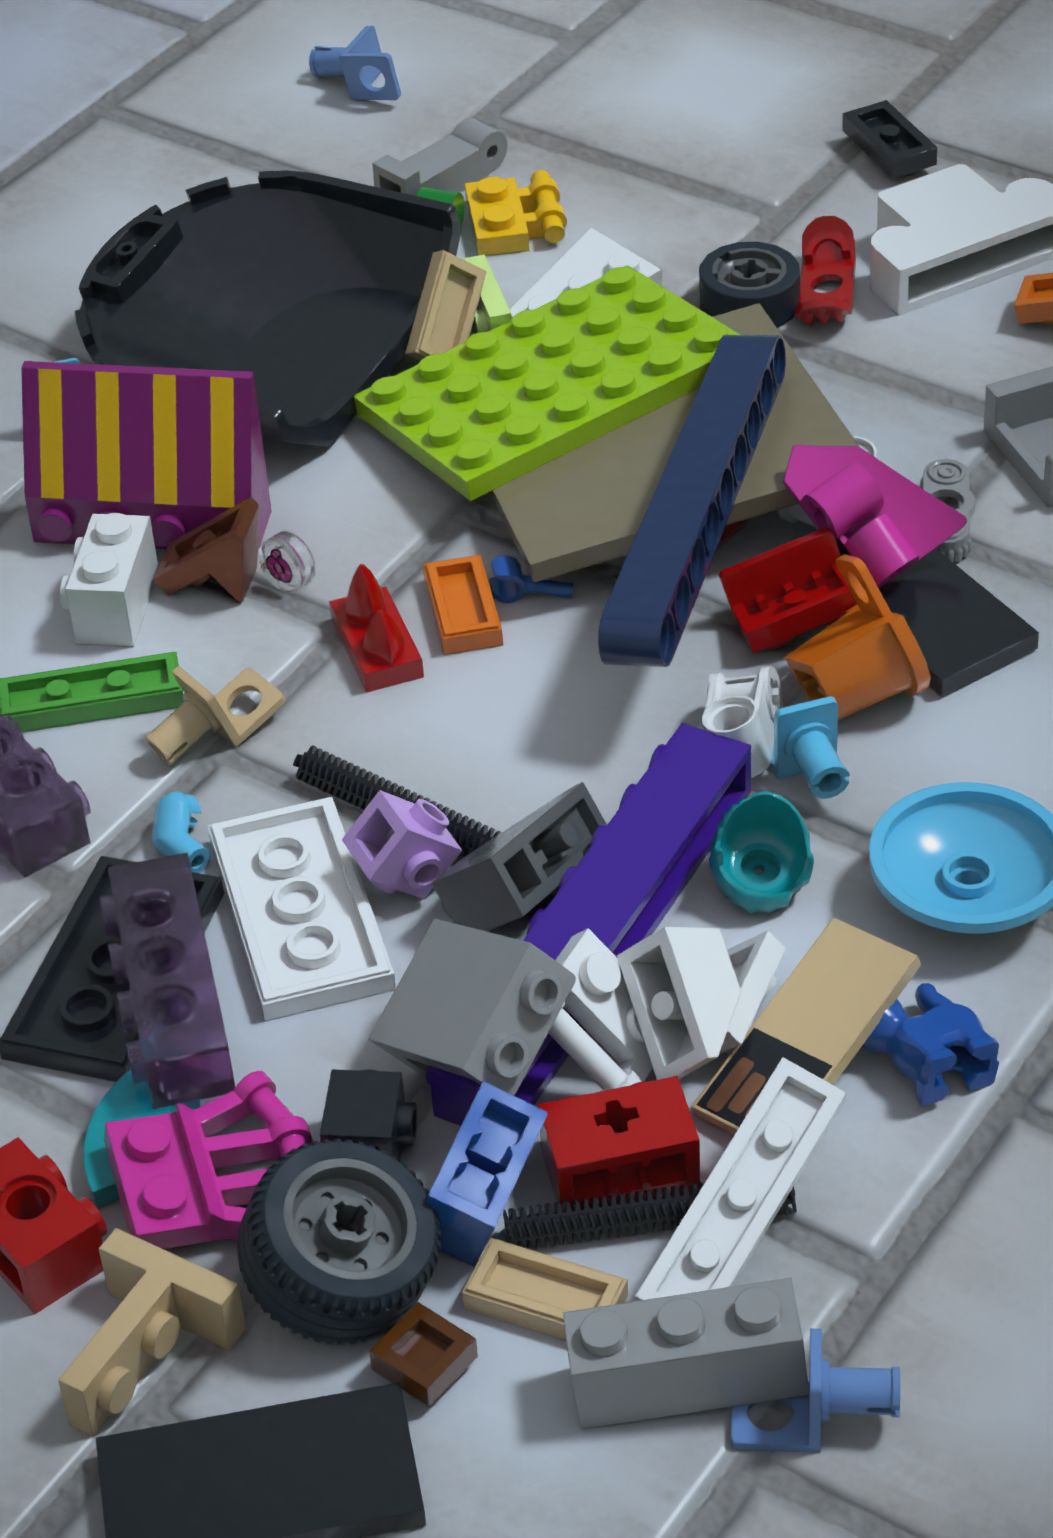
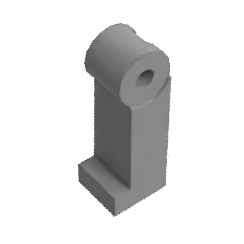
M465 119L455 127L451 135L403 161L386 155L373 162L374 187L416 196L421 187L460 193L465 190L464 183L480 181L501 165L507 153V138L503 132L476 119Z

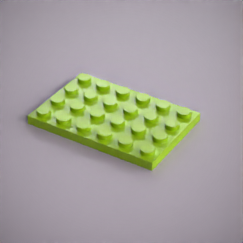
M629 265L610 269L601 278L580 288L566 290L559 294L557 299L534 310L519 312L509 323L502 324L487 332L473 334L464 343L441 354L429 355L423 358L418 365L395 376L383 377L375 381L370 388L357 393L354 396L358 416L469 501H472L700 388L722 336L740 334Z

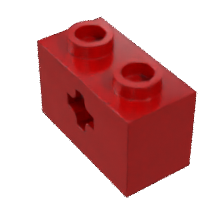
M678 1076L650 1082L642 1081L630 1086L581 1096L573 1095L561 1100L538 1104V1108L548 1112L540 1130L541 1151L556 1202L561 1204V1208L562 1202L566 1200L571 1206V1200L577 1199L580 1205V1199L586 1198L589 1204L590 1197H595L598 1202V1197L603 1195L607 1201V1195L613 1194L616 1200V1194L622 1193L625 1198L626 1192H631L634 1197L635 1191H641L643 1196V1190L649 1189L652 1194V1189L658 1188L661 1193V1188L667 1187L670 1192L671 1186H677L679 1190V1185L685 1184L688 1189V1184L694 1183L697 1187V1183L700 1182V1139Z

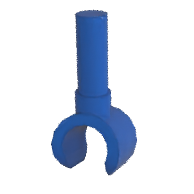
M498 556L491 562L495 577L489 579L493 595L500 602L512 603L519 600L524 593L533 594V592L572 598L574 583L547 579L533 582L530 575L522 574L519 561L512 556Z

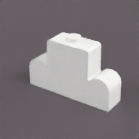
M957 164L878 193L877 231L871 237L870 289L898 316L1053 259V184L1046 180L1038 178L1018 179L1008 184L1005 192L1001 193L968 166Z

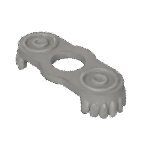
M940 459L929 463L925 467L923 477L920 480V488L936 498L943 496L953 497L963 504L956 511L966 516V525L936 548L953 563L954 561L959 563L962 561V556L968 557V551L972 549V541L969 538L970 517L974 514L976 500L974 494L970 491L972 490V481L969 469L959 461Z

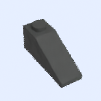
M581 782L463 857L431 884L441 899L444 911L455 924L483 931L492 930L523 917L560 885L567 869L571 866L577 867L589 851L592 837L597 828L602 824H607L585 784Z

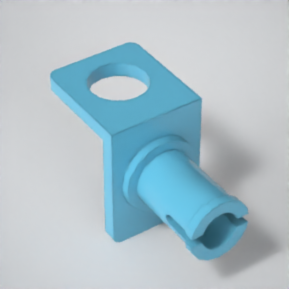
M829 696L780 708L774 715V746L770 766L776 778L781 779L803 773L810 785L811 792L821 799L839 795L846 789L850 781L847 777L850 774L837 755L838 703L834 697Z

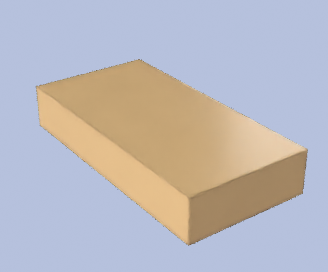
M447 251L433 252L407 345L406 355L421 361L429 355L441 354L466 341L471 332L487 271Z
M491 1238L462 1291L463 1309L566 1341L563 1312L625 1303L628 1297V1279Z

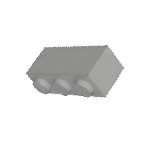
M791 1277L563 1312L570 1375L581 1430L809 1395L804 1341Z

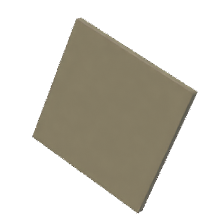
M760 303L713 316L714 319L740 335H781ZM785 339L786 368L784 380L726 525L798 504L783 484L793 445L859 446ZM699 388L489 492L533 582H539L628 555Z

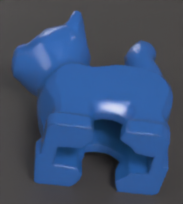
M929 983L920 984L915 991L917 1005L924 1012L923 1014L907 1017L901 1003L896 999L893 1005L884 1012L879 1024L862 1045L867 1051L890 1055L896 1068L915 1085V1098L921 1106L941 1101L948 1094L950 1088L942 1080L941 1073L953 1070L962 1074L965 1086L971 1092L991 1086L995 1082L999 1061L997 1060L999 1043L984 1031L977 1015L970 1008L953 1003L948 998L939 994L934 985Z

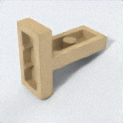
M115 1228L98 1249L108 1293L122 1300V1302L58 1379L69 1425L94 1437L112 1414H118L125 1409L134 1394L137 1382L156 1359L164 1358L171 1351L181 1328L230 1351L246 1331L238 1283Z

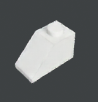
M663 927L618 954L617 958L657 1080L678 1076V1079L718 1058L741 994L720 928Z

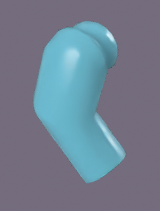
M172 791L163 796L155 806L152 844L181 870L201 873L210 861V852L188 834L189 828H192L198 822L191 815L192 813H201V806L194 796L183 794L179 791Z

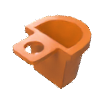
M845 554L837 558L835 562L857 604L845 611L846 614L784 657L809 701L829 696L835 698L838 703V720L900 692L908 696L918 695L929 688L931 680L927 662L904 616L890 611L864 562L858 557Z

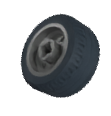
M324 1139L320 1143L313 1141L309 1144H303L297 1149L294 1148L281 1156L266 1170L258 1182L243 1215L238 1232L237 1254L240 1272L243 1273L242 1278L244 1283L247 1284L249 1293L254 1294V1301L260 1304L264 1313L268 1312L271 1314L270 1318L273 1321L277 1320L281 1327L285 1329L287 1326L292 1329L291 1333L295 1335L299 1333L305 1339L309 1337L314 1338L315 1342L325 1341L326 1344L337 1342L338 1345L346 1343L356 1344L359 1341L365 1342L387 1333L418 1302L439 1260L441 1224L439 1214L431 1204L425 1202L429 1191L423 1188L424 1183L421 1179L416 1178V1174L412 1170L409 1171L406 1164L403 1162L399 1163L395 1156L390 1157L386 1154V1151H379L373 1145L365 1146L363 1142L353 1143L352 1140L342 1142L340 1139L332 1141Z

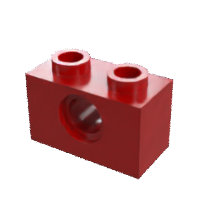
M17 1137L0 1148V1276L28 1308L36 1314L103 1271L98 1248L103 1244L102 1237L107 1234V1226L99 1210L87 1197L77 1200L69 1192L64 1176L49 1156L44 1155L38 1158Z

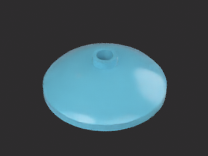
M956 782L921 789L893 804L876 823L869 845L871 875L881 894L895 908L916 921L937 929L963 934H985L1024 925L1043 915L1053 907V814L1032 798L997 785Z

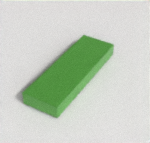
M177 652L0 678V727L2 735L178 708L184 703L182 698L183 690L171 673L172 670L179 666Z

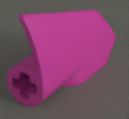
M793 445L783 484L818 530L825 527L829 528L835 539L840 541L850 556L858 557L864 562L878 588L885 586L961 530L967 523L966 516L926 492L859 446Z

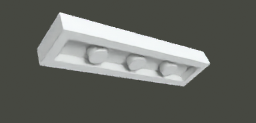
M782 1057L641 1285L634 1301L734 1286L844 1104L846 1092Z

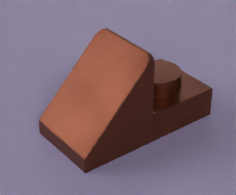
M250 497L169 543L153 581L169 596L189 584L197 587L212 575L238 602L244 601L258 563L259 504Z

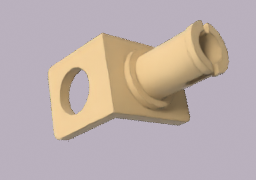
M177 666L171 673L184 691L182 695L184 703L152 732H148L144 739L165 763L172 766L208 730L218 732L231 744L238 747L283 706L286 699L281 691L251 667L245 668L214 696L184 669ZM247 691L261 693L260 704L254 711L243 716L231 713V704L238 695Z

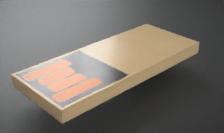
M833 917L750 1027L742 1045L735 1047L691 1107L695 1115L735 1135L782 1057L834 1085L879 1024L884 1012L893 1005L920 968L921 963L918 955Z

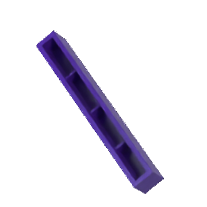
M681 723L666 745L660 744L657 746L652 754L648 770L637 785L630 784L622 796L619 809L607 825L602 824L597 828L592 837L589 851L578 866H571L567 869L560 882L558 893L545 910L539 909L534 914L523 941L532 943L556 960L571 937L588 928L616 957L618 954L652 935L711 851L713 836L717 831V824L722 820L723 813L728 811L731 805L737 804L751 793V745ZM563 1007V1009L579 1024V1026L584 1031H586V1029ZM547 1034L515 1094L516 1097L532 1105L536 1104L569 1056L549 1034ZM428 1065L426 1081L431 1085L434 1116L461 1126L481 1085L472 1079Z

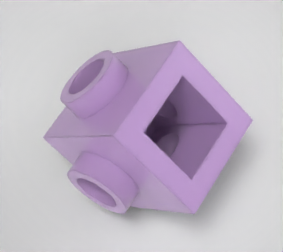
M381 790L378 791L342 838L343 843L366 877L376 887L389 894H395L399 890L421 899L426 898L434 888L431 883L444 874L462 852L461 847L446 827L449 825V820L440 809L423 799H418L416 803H412Z

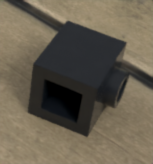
M332 1069L320 1129V1142L324 1139L330 1141L340 1139L342 1142L352 1140L353 1143L363 1142L365 1146L373 1145L379 1151H386V1154L390 1157L395 1156L400 1163L403 1144L414 1145L417 1131L416 1102L405 1101L402 1072L370 1069Z

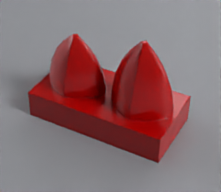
M360 564L352 576L347 597L329 601L331 620L365 692L424 678L422 657L387 587L381 588L372 572L364 564Z

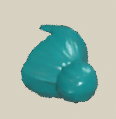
M763 791L755 793L749 798L741 799L723 813L722 820L717 824V831L713 836L709 868L718 883V888L723 891L725 897L730 899L734 905L742 906L750 914L758 911L770 914L779 908L788 906L793 894L799 892L803 886L809 883L814 865V857L810 851V833L806 828L805 819L792 803L779 794ZM760 869L764 872L761 874H757L754 872V870Z

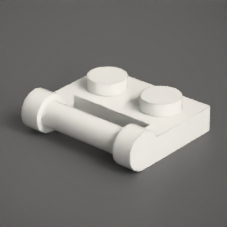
M589 928L571 937L555 960L576 976V982L548 1034L603 1091L645 1081L653 1066L618 958ZM563 1007H564V1008L590 1033V1035L620 1064L619 1066H618V1065L610 1058V1056L579 1026V1024L563 1009Z

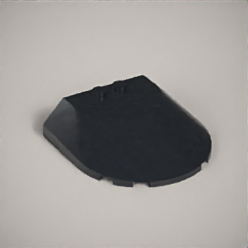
M261 171L258 176L259 183L231 188L228 178L224 177L186 189L188 202L174 207L163 214L161 209L154 205L133 218L104 244L87 267L78 289L83 300L80 310H75L76 324L86 351L95 364L253 372L262 435L286 443L329 447L357 414L354 396L370 388L375 381L387 377L404 357L433 252L444 250L456 256L462 230L456 208L449 203L320 174L300 171Z

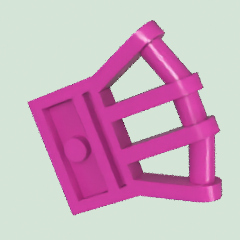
M255 1071L248 1074L236 1085L233 1091L197 1109H191L178 1103L173 1113L105 1123L104 1144L129 1234L162 1249L227 1238L238 1239L241 1220L246 1208L235 1206L249 1204L258 1182L267 1169L216 1176L214 1168L277 1159L290 1150L297 1149L299 1146L309 1144L312 1141L307 1121L302 1117L294 1116L275 1095L276 1084L265 1072ZM252 1114H255L267 1127L265 1129L209 1137Z

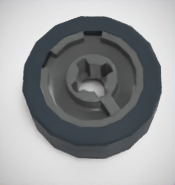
M756 241L736 242L721 246L707 254L699 266L700 310L713 317L760 303L776 328L793 319L795 307L798 306L800 300L799 262L790 252L773 244Z

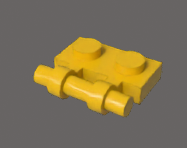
M535 171L531 175L529 187L517 188L515 177H487L477 182L464 183L466 204L478 255L485 254V256L530 251L529 239L545 237L550 243H558L563 240L567 219L564 208L559 204L560 192L557 182L550 178V174L547 171Z

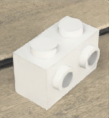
M121 513L92 514L84 537L76 539L72 572L70 575L65 574L63 576L60 586L61 607L63 610H69L76 644L134 647L155 584L153 578L158 569L150 516L124 515Z

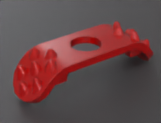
M837 216L815 218L806 226L802 234L800 300L798 306L795 307L796 320H803L809 326H813L816 319L821 324L826 325L830 317L842 323L846 315L852 314L856 270L855 239L852 228L845 220ZM825 281L841 283L839 288L831 292L819 293L813 291L816 285Z

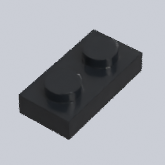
M887 100L843 113L842 131L892 179L909 176L916 171L937 165L938 147Z

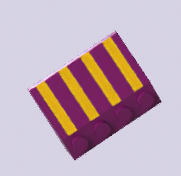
M24 361L21 367L24 494L33 542L75 544L78 537H84L92 514L121 513L124 515L150 516L155 549H167L172 541L252 497L259 504V552L272 510L253 372Z

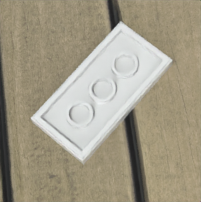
M332 797L207 825L212 850L220 876L222 877L223 886L265 1021L396 989L394 971L354 857L342 841L345 832Z

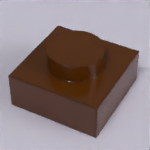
M417 1302L369 1350L371 1369L392 1383L400 1382L402 1390L428 1407L478 1357L475 1337L420 1302Z

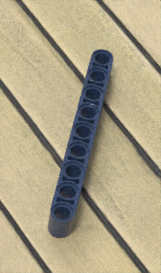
M723 335L720 339L603 610L598 631V647L601 661L605 665L668 667L672 662L733 509L734 502L783 383L786 368V350L784 339L781 335Z

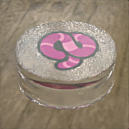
M281 531L260 545L258 558L261 569L270 583L280 591L294 593L313 580L315 576L314 557L306 543L295 534Z

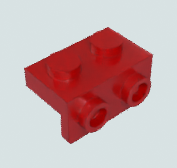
M829 528L819 529L719 572L718 576L734 620L753 653L765 648H779L789 643L796 635L820 625H831L846 614L845 611L857 604L835 561L841 557L835 537Z

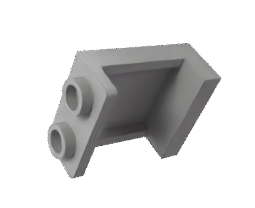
M1052 366L986 385L983 431L1047 507L1053 506Z
M434 918L368 1040L416 1072L426 1074L427 1066L429 1065L472 1079L480 1085L482 1081H485L515 1096L573 988L576 976L530 942Z

